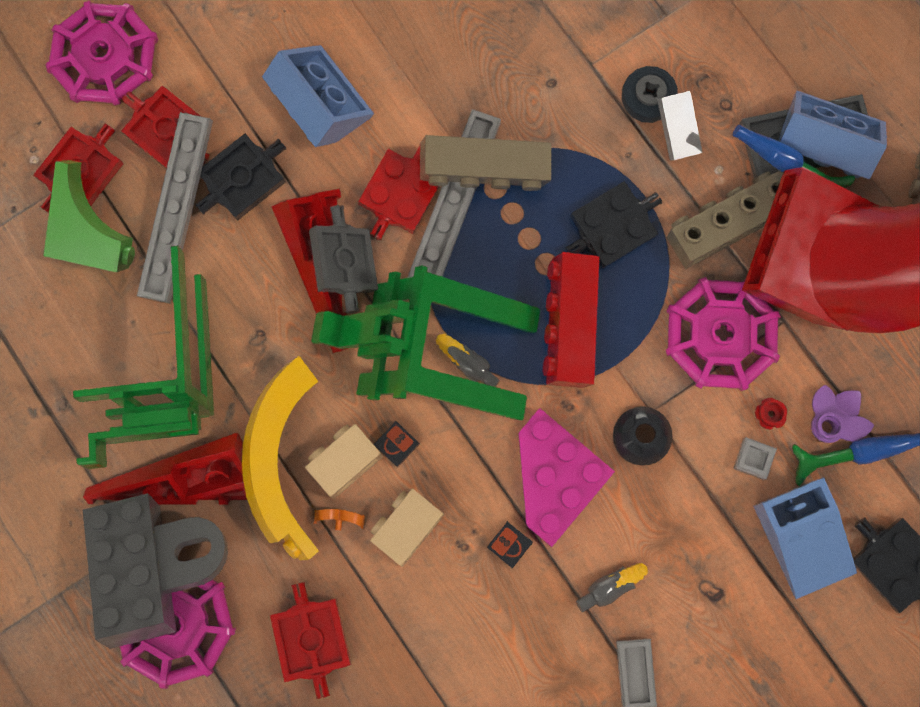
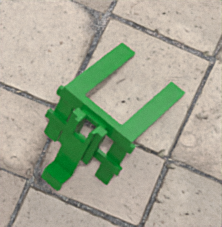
M178 245L171 246L177 378L174 380L73 391V398L79 402L110 399L123 407L105 410L107 418L110 420L122 419L123 426L110 427V431L88 433L89 457L77 458L76 463L79 466L87 469L107 467V444L199 435L201 418L214 415L207 283L202 274L194 275L200 392L191 383L185 256ZM163 393L173 402L144 405L133 397Z
M422 265L415 267L414 276L400 279V272H390L388 282L378 284V290L374 291L372 304L366 305L365 312L343 316L323 311L316 314L311 339L313 344H324L339 349L358 348L357 357L374 359L372 372L359 375L356 395L368 396V400L377 401L380 400L382 395H393L395 399H406V394H416L514 420L524 419L526 395L427 369L421 366L431 303L529 333L537 332L539 308L427 272L428 267ZM403 322L401 338L392 337V324ZM400 356L398 370L385 371L387 357Z

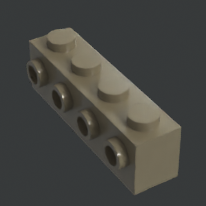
M425 135L420 142V180L429 181V185L446 186L448 182H460V186L465 188L479 187V183L491 184L493 189H509L510 185L522 186V190L538 191L551 181V143Z
M769 171L765 172L752 181L754 183L752 186L746 189L739 186L726 195V200L718 204L715 201H711L698 210L700 214L690 219L686 215L672 223V229L666 238L685 270L763 228L783 172L778 171L772 175Z

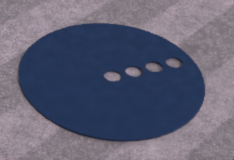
M551 148V181L541 187V190L525 191L522 190V186L510 185V188L507 189L506 194L502 198L491 199L484 192L485 184L479 183L443 277L539 308L537 332L529 333L431 303L435 316L445 333L463 344V346L467 345L469 349L484 357L490 364L488 371L520 383L546 385L547 376L543 374V362L545 357L548 356V344L545 343L544 334L545 328L549 324L550 312L546 310V299L548 293L551 292V280L548 279L547 275H542L536 270V258L544 253L557 256L561 252H566L565 246L580 239L578 228L570 217L571 213L625 181L633 195L640 201L646 199L645 195L628 177L613 166L588 154L561 148ZM508 203L519 204L524 211L523 219L517 224L506 223L501 217V210L504 205ZM654 209L647 213L650 222L658 233L655 238L604 269L599 263L595 376L616 366L642 343L654 326L663 307L669 281V253L662 225ZM533 228L539 232L541 242L537 248L527 250L519 245L518 235L523 229ZM587 249L579 253L585 255H593Z

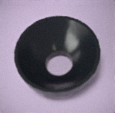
M635 407L627 410L617 420L613 429V443L617 452L622 458L634 465L645 466L657 463L668 453L672 444L673 435L669 421L658 410L650 407ZM646 424L653 428L655 436L652 442L642 443L637 439L635 432L639 425Z

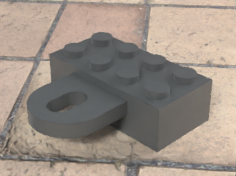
M148 493L83 509L95 640L111 649L176 632L171 593L204 585L221 572L228 556V544L222 531L213 522L200 517H191L162 524L160 505ZM205 541L211 543V550L206 556L188 561H179L178 555L183 547Z

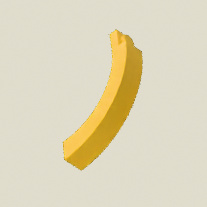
M297 356L276 373L256 401L245 430L242 449V473L246 497L252 514L268 542H279L283 538L285 541L283 547L293 559L309 560L319 550L299 526L285 502L280 486L277 464L280 437L289 414L301 397L319 382L301 357Z

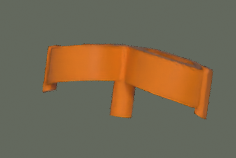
M341 509L315 510L313 524H317V521L335 519V530L341 531L342 521L359 525L364 530L365 515Z

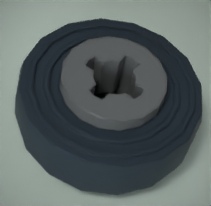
M645 66L636 69L627 77L622 88V102L625 110L632 118L641 122L654 123L661 120L657 99L678 94V88L674 78L667 71L659 67Z

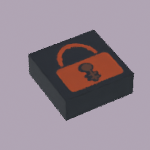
M397 421L374 443V446L397 468L420 445Z
M507 521L487 548L513 569L533 542Z

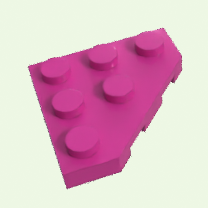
M539 408L518 433L526 526L552 547L615 471Z

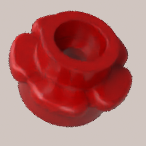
M774 398L762 400L761 405H758L755 409V417L759 419V424L764 429L781 428L787 420L786 406ZM769 411H772L774 413L773 417H770L768 415Z

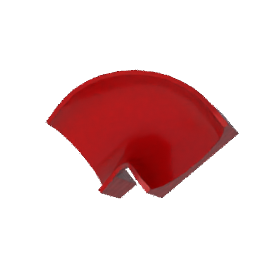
M804 167L784 170L742 291L811 323L841 330L881 334L919 327L920 202L898 207L879 206Z

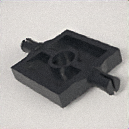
M246 133L202 167L200 177L206 183L209 194L195 204L204 215L219 203V205L227 208L237 221L286 183L272 161L281 152L286 150L285 145L280 139H277L264 150L255 145Z
M624 181L572 212L570 217L578 228L580 239L565 246L566 252L571 251L570 253L579 254L587 249L593 255L599 256V263L604 269L655 238L658 233L650 222L647 212L662 204L661 198L657 199L658 193L655 192L640 201L633 195Z
M864 517L854 525L868 540L863 550L853 558L855 567L897 613H901L911 603L920 599V536L904 518H898L887 529L877 531Z

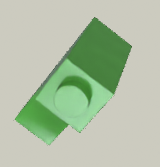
M72 160L56 161L43 256L112 272L128 269L135 256V249L132 247L133 238L111 229L92 210L82 186L81 162Z

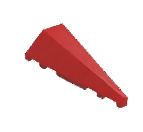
M340 188L318 192L311 196L285 200L271 206L316 314L329 311L343 316L347 315V313L343 312L342 294L318 292L309 229L314 226L333 225L330 208L337 206V200L341 198ZM330 346V348H331V350H332V353L349 349V348L339 349V348H335V347Z
M238 432L87 487L83 498L88 504H94L96 500L119 501L148 493L159 505H196L199 500H218L219 505H228L230 500H247L242 473L243 441Z

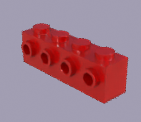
M561 252L552 258L547 271L548 279L551 280V292L548 293L546 299V310L550 314L549 324H547L544 334L545 343L548 344V356L545 357L543 362V374L547 376L546 385L584 388L594 385L599 256Z

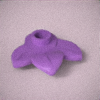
M827 385L817 390L812 399L815 416L811 422V430L816 439L824 443H833L839 439L853 442L864 438L871 432L874 424L858 416L861 405L860 391H844L835 396ZM824 421L831 424L832 430L830 433L823 430L822 424Z

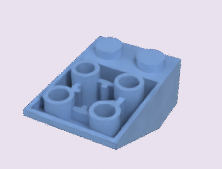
M824 478L811 481L753 506L795 599L857 574L839 509Z

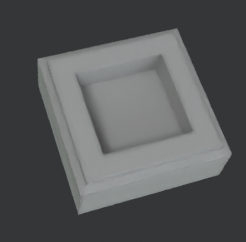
M745 437L743 438L733 469L766 480L777 448Z

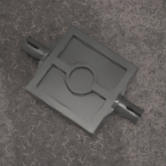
M337 205L330 208L333 225L314 226L309 229L318 292H336L344 295L346 313L352 314L360 311L356 293H372L378 290L369 229L355 228L347 225L345 222L344 206Z

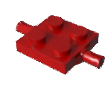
M163 85L152 97L143 102L131 91L127 92L126 95L129 99L124 95L122 102L132 108L134 113L132 119L121 132L167 169L180 112L196 116L200 115ZM206 153L204 159L208 161L210 155Z
M104 123L96 136L92 137L80 133L71 126L33 176L44 183L52 193L55 162L64 160L81 162L82 186L87 201L92 206L124 164L105 147L107 141L116 131ZM51 194L40 206L43 210H45L48 213L50 209Z
M420 144L413 158L403 157L388 148L358 201V205L371 211L378 218L370 232V235L373 238L376 236L377 240H382L389 225L401 227L414 234L440 187L429 185V181L420 180Z
M305 582L291 585L296 605L285 612L270 615L284 683L300 678L312 679L316 699H321L322 697L330 696L326 675L335 669L352 664L337 598L324 602H309Z

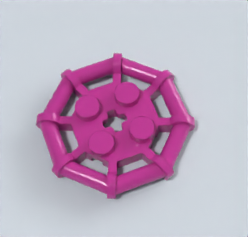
M90 0L86 1L83 7L59 25L54 24L51 29L53 37L49 62L46 63L47 72L53 74L70 95V100L76 103L91 101L113 103L114 106L119 105L123 96H127V92L134 91L146 80L151 81L153 77L151 71L155 44L158 42L157 33L147 27L135 13L134 7L128 3L113 5L92 3ZM97 16L115 17L113 21H108L109 23H101L100 20L96 19ZM88 19V22L84 24L82 27H80L77 31H75L74 33L71 32ZM128 22L138 34L129 37L122 29L124 24ZM65 40H69L72 45L71 53L68 50V55L63 57ZM142 45L140 65L134 63V47ZM101 46L103 49L108 47L105 56L95 57L98 54L96 51L98 47ZM74 66L80 73L76 82L65 71L66 68ZM128 70L134 72L131 77L118 87H115L114 81ZM89 82H95L99 85L106 84L108 90L86 89Z
M706 277L700 278L692 289L674 305H669L666 310L669 314L668 348L665 350L666 354L679 364L696 383L695 386L700 389L706 386L738 388L740 391L747 390L750 383L771 364L777 363L780 358L778 354V319L781 318L779 311H774L766 301L742 291L745 279L743 282L707 280ZM713 293L737 295L734 301L716 300ZM702 296L705 297L707 305L697 314L687 311ZM744 298L761 315L760 317L755 318L744 310L745 307L742 305ZM682 319L690 322V340L681 343ZM765 324V347L757 344V326ZM721 325L726 326V331L732 332V337H727L725 341H721L720 337L715 334V331L719 330ZM693 348L697 356L706 362L702 370L684 352L685 350ZM754 352L760 355L759 359L743 371L740 362L748 354ZM713 365L731 366L734 375L709 373Z
M211 580L204 585L197 586L206 591L199 599L184 590L171 593L174 617L176 615L179 618L180 630L140 641V645L135 649L133 643L120 646L121 664L124 667L129 666L156 682L161 689H168L170 685L205 675L209 677L213 673V667L231 635H235L236 630L232 626L224 593L226 588L224 584ZM211 599L219 626L208 624V614L204 604ZM207 632L216 633L215 639L203 658L197 649ZM148 651L161 659V669L141 658V654ZM189 655L195 663L171 671V664L174 659Z

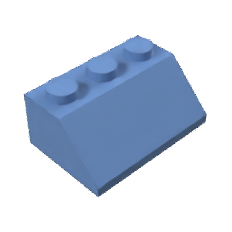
M321 45L278 51L262 76L272 93L277 96L287 109L289 115L296 121L306 134L307 139L315 147L338 142L374 115L373 111Z
M796 90L783 124L779 141L800 151L803 156L811 158L820 166H834L842 169L848 176L854 175L855 178L864 177L870 179L887 147L886 122Z

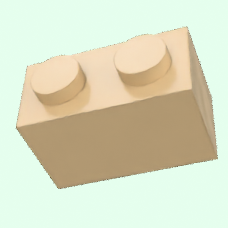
M356 424L351 428L348 425L341 428L333 436L335 441L326 449L322 446L308 457L310 463L305 466L319 485L333 499L338 497L383 457Z
M413 488L409 493L403 491L393 502L392 507L395 510L388 519L382 517L371 530L374 536L370 541L401 567L407 563L444 517V513Z

